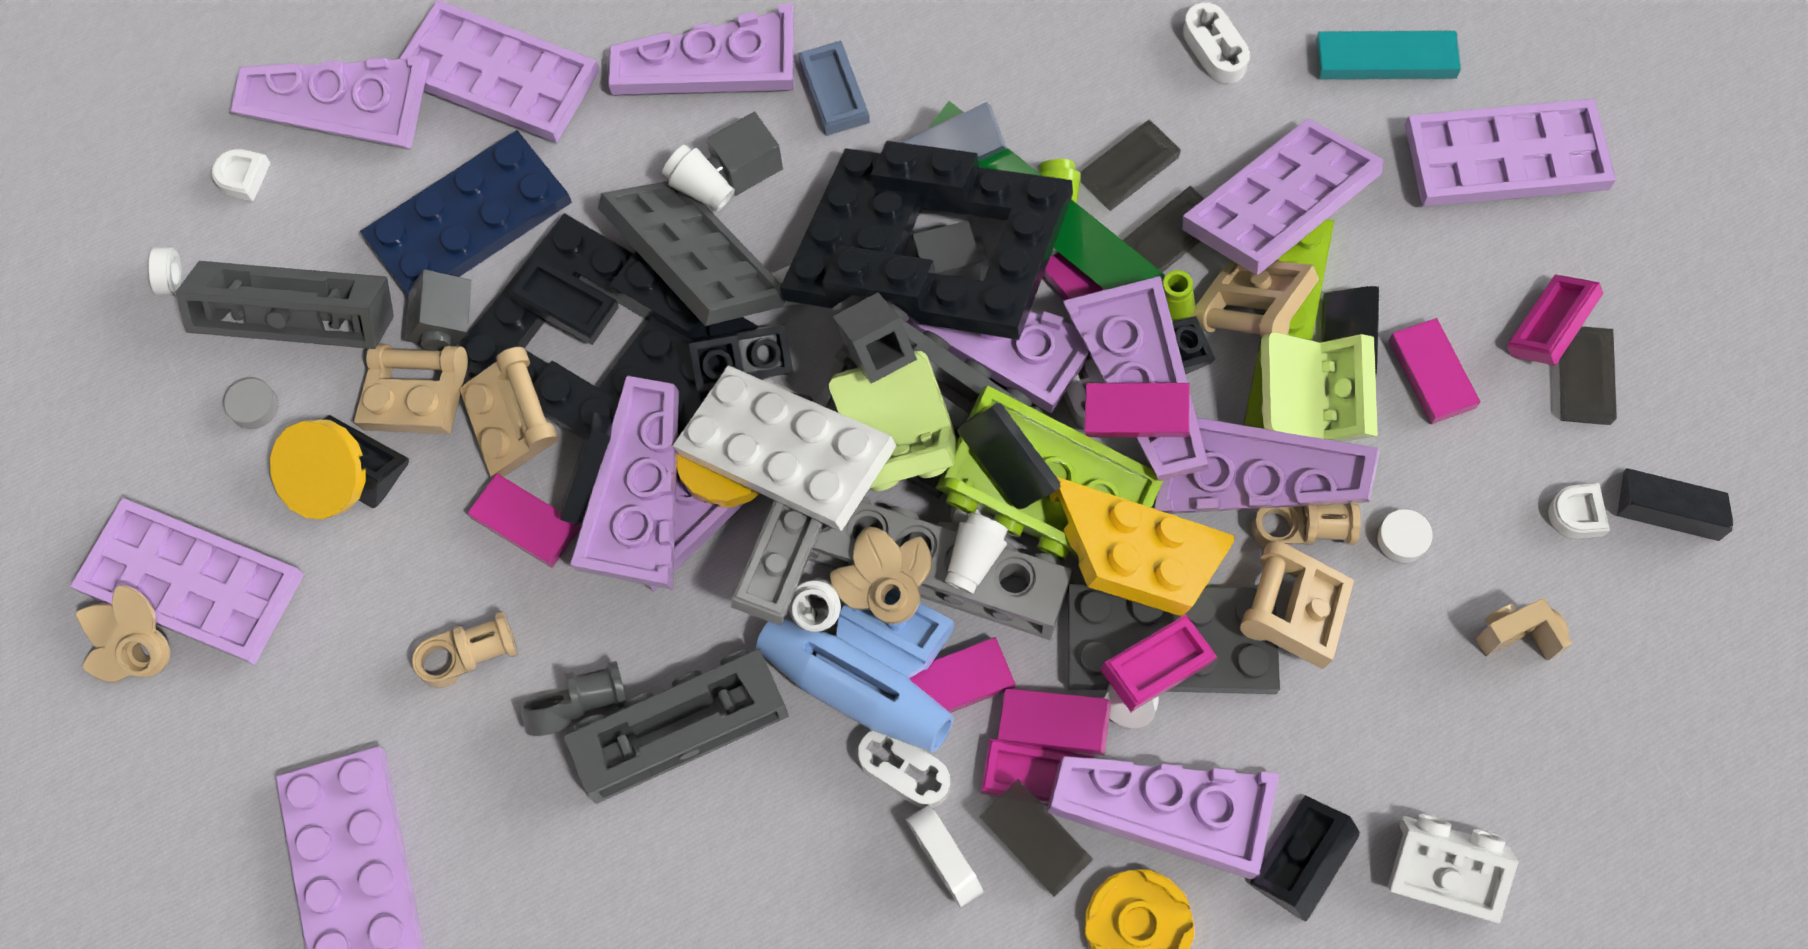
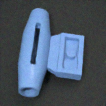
M897 589L888 591L885 596V603L887 605L897 603L901 592ZM922 603L919 604L916 613L909 620L900 624L884 623L874 616L871 610H855L844 604L838 617L836 636L823 631H807L799 627L794 621L784 618L781 626L768 621L758 637L756 650L760 648L763 657L798 687L872 731L934 753L943 744L953 725L954 715L909 679L924 669L927 670L954 631L953 620Z

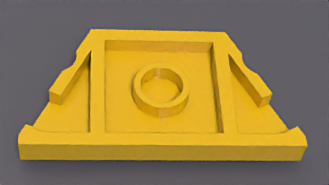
M1060 477L1057 478L1061 482V487L1049 494L1051 502L1060 501L1069 523L1063 530L1071 548L1075 550L1079 557V568L1088 587L1181 617L1193 607L1234 543V535Z

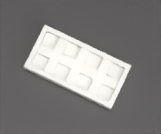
M727 366L675 441L673 447L680 456L842 531L896 448V444L891 435L731 366Z

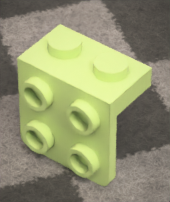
M1275 332L1263 335L1261 339L1260 363L1262 367V416L1265 429L1339 442L1378 436L1374 337L1359 334L1319 343Z
M914 351L917 358L916 361L872 384L859 368L835 374L830 380L829 389L838 413L891 435L896 444V448L870 486L872 491L887 490L895 486L900 480L918 475L921 478L935 477L945 472L948 467L954 464L958 439L928 356L922 351Z

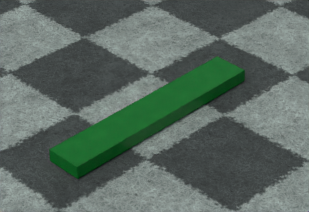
M948 101L928 129L964 112ZM1008 147L1006 150L979 162V167L1043 176ZM1071 199L1053 247L1104 290L1158 276L1163 281L1166 275Z

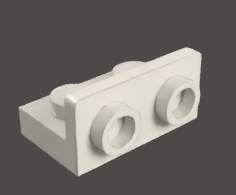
M1419 814L1418 820L1403 816L1400 823L1403 836L1388 882L1390 892L1500 924L1519 863L1510 847L1505 845L1506 840L1499 835L1480 829H1473L1472 835L1452 830L1451 823L1429 814Z

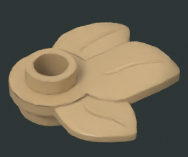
M865 527L857 537L854 545L853 560L855 565L833 570L830 573L831 584L841 601L855 610H871L874 616L887 624L903 623L909 620L919 607V587L929 576L932 568L930 550L922 537L913 538L899 547L895 540L885 531L875 527ZM891 589H900L901 596L898 602L893 605H887L885 603L887 592Z
M121 584L114 590L112 604H95L76 612L79 624L96 648L88 655L82 667L95 678L106 682H118L129 675L151 677L161 672L167 666L170 660L169 644L162 633L156 630V616L152 605L134 588ZM141 644L147 648L150 657L143 653Z

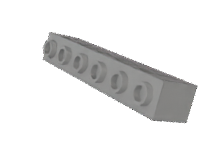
M865 496L842 531L831 526L820 530L808 561L833 569L855 565L853 550L856 537L868 526L885 531L895 540L899 547L913 538L922 537L931 553L932 568L929 576L919 587L920 598L1048 640L1052 638L1072 574V569L1064 567V563L1054 556L1037 553L1033 557L1015 551V547L1007 542V546L979 586L976 587L974 594L962 592L944 582L948 575L958 525L949 522H939L938 525L919 520L916 513L903 507L892 506L888 510L872 505L871 501ZM773 499L770 500L760 525V533L775 501ZM1017 576L1022 578L1028 587L1022 592L1010 593L1001 586L1000 582L1006 577Z

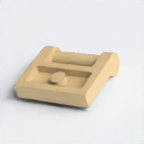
M1230 259L1196 304L1192 317L1197 316L1204 332L1224 329L1259 334L1261 337L1273 332L1288 335L1290 320L1317 284L1319 278L1313 265L1275 261L1259 275H1255ZM1226 305L1267 311L1264 315L1223 310Z
M378 344L376 349H368L366 355L368 372L354 423L362 430L451 434L461 394L459 388L463 386L468 366L466 350L461 346H446L442 351L393 349L389 344ZM393 368L442 370L440 381L391 379Z
M514 347L501 352L494 364L459 388L490 476H495L497 473L501 476L508 475L558 440L553 424L547 423L527 370L530 361L523 347Z
M1269 542L1265 545L1262 553L1261 564L1264 568L1251 609L1245 611L1240 629L1248 638L1259 641L1268 640L1324 669L1334 659L1354 579L1285 543ZM1288 573L1296 577L1283 620L1273 615L1272 612L1283 575Z

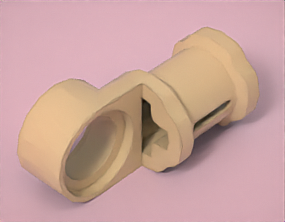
M1357 503L1262 508L1258 510L1252 520L1251 532L1255 541L1263 548L1269 542L1274 541L1287 545H1311L1315 539L1344 540L1346 545H1355L1359 540L1361 514ZM1272 513L1281 515L1288 522L1289 533L1284 537L1271 536L1263 527V517Z
M502 611L495 614V620L466 630L459 626L451 631L421 642L414 651L412 664L417 676L430 687L444 688L455 683L462 674L476 670L478 663L504 654L514 657L518 655V650L508 619ZM436 650L450 652L452 663L445 673L436 676L426 673L425 661L432 652Z

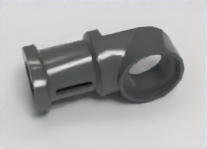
M617 661L608 662L606 669L577 676L573 671L565 673L568 689L535 697L523 703L520 710L526 734L530 736L553 734L569 727L573 719L583 717L584 711L612 704L622 708L626 698Z

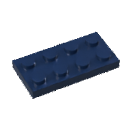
M516 130L360 232L409 298L410 287L424 269L460 277L571 204L572 201L569 193L520 132Z

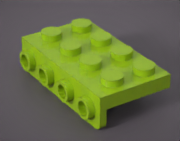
M988 385L982 387L968 419L985 406L996 402L1001 403L1056 477L1152 508L1164 481H1158L1152 469ZM960 436L957 441L954 464L942 473L936 489L948 494L946 503L968 514L971 512L975 513L976 509L994 517V521L1008 529L1007 534L1020 537L1022 532L1038 539L1037 548L1051 556L1065 560L1068 554L1079 560L1077 553L1071 548L1063 530L1069 522L1060 501L1051 502L1048 495L1024 509L1018 510L1014 508Z

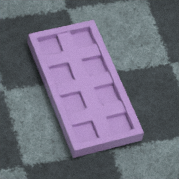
M436 0L400 59H407V56L424 55L430 59L424 91L555 143L559 141L600 71L597 61L440 0Z
M1595 99L1409 115L1405 123L1422 207L1610 190L1616 181Z
M1307 118L1184 214L1182 230L1255 275H1259L1382 174L1384 159Z
M122 497L70 587L105 604H112L113 593L117 586L122 584L139 591L152 605L155 611L156 625L255 665L305 574L296 567Z
M377 746L276 776L306 949H425L386 751L382 747Z

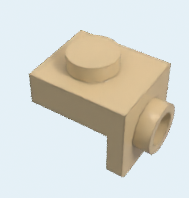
M1544 598L1519 610L1512 603L1493 612L1485 618L1488 626L1475 638L1484 654L1488 656L1531 635L1547 660L1558 656L1572 644L1568 636L1569 629L1566 621L1558 611L1550 608Z

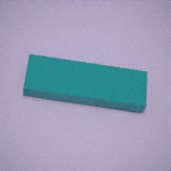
M1456 30L1319 31L1316 38L1319 79H1457L1461 71Z

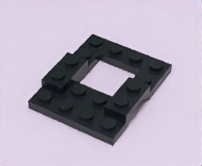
M887 140L881 153L845 148L780 286L783 301L832 309L852 295L870 297L879 293L884 300L891 301L920 324L1020 340L1073 196L1072 180L979 167L977 153ZM921 208L1007 221L984 281L935 273L933 260L902 255Z
M564 213L459 346L463 347L468 355L466 374L474 378L494 364L501 352L514 347L525 348L546 320L511 301L508 292L534 256H537L616 299L618 304L648 321L598 388L553 360L548 364L526 350L530 361L527 370L544 416L552 419L584 440L594 412L611 417V421L614 420L626 376L672 383L679 391V437L711 391L697 392L688 343L759 328V326L744 317L705 326L637 251L632 253Z

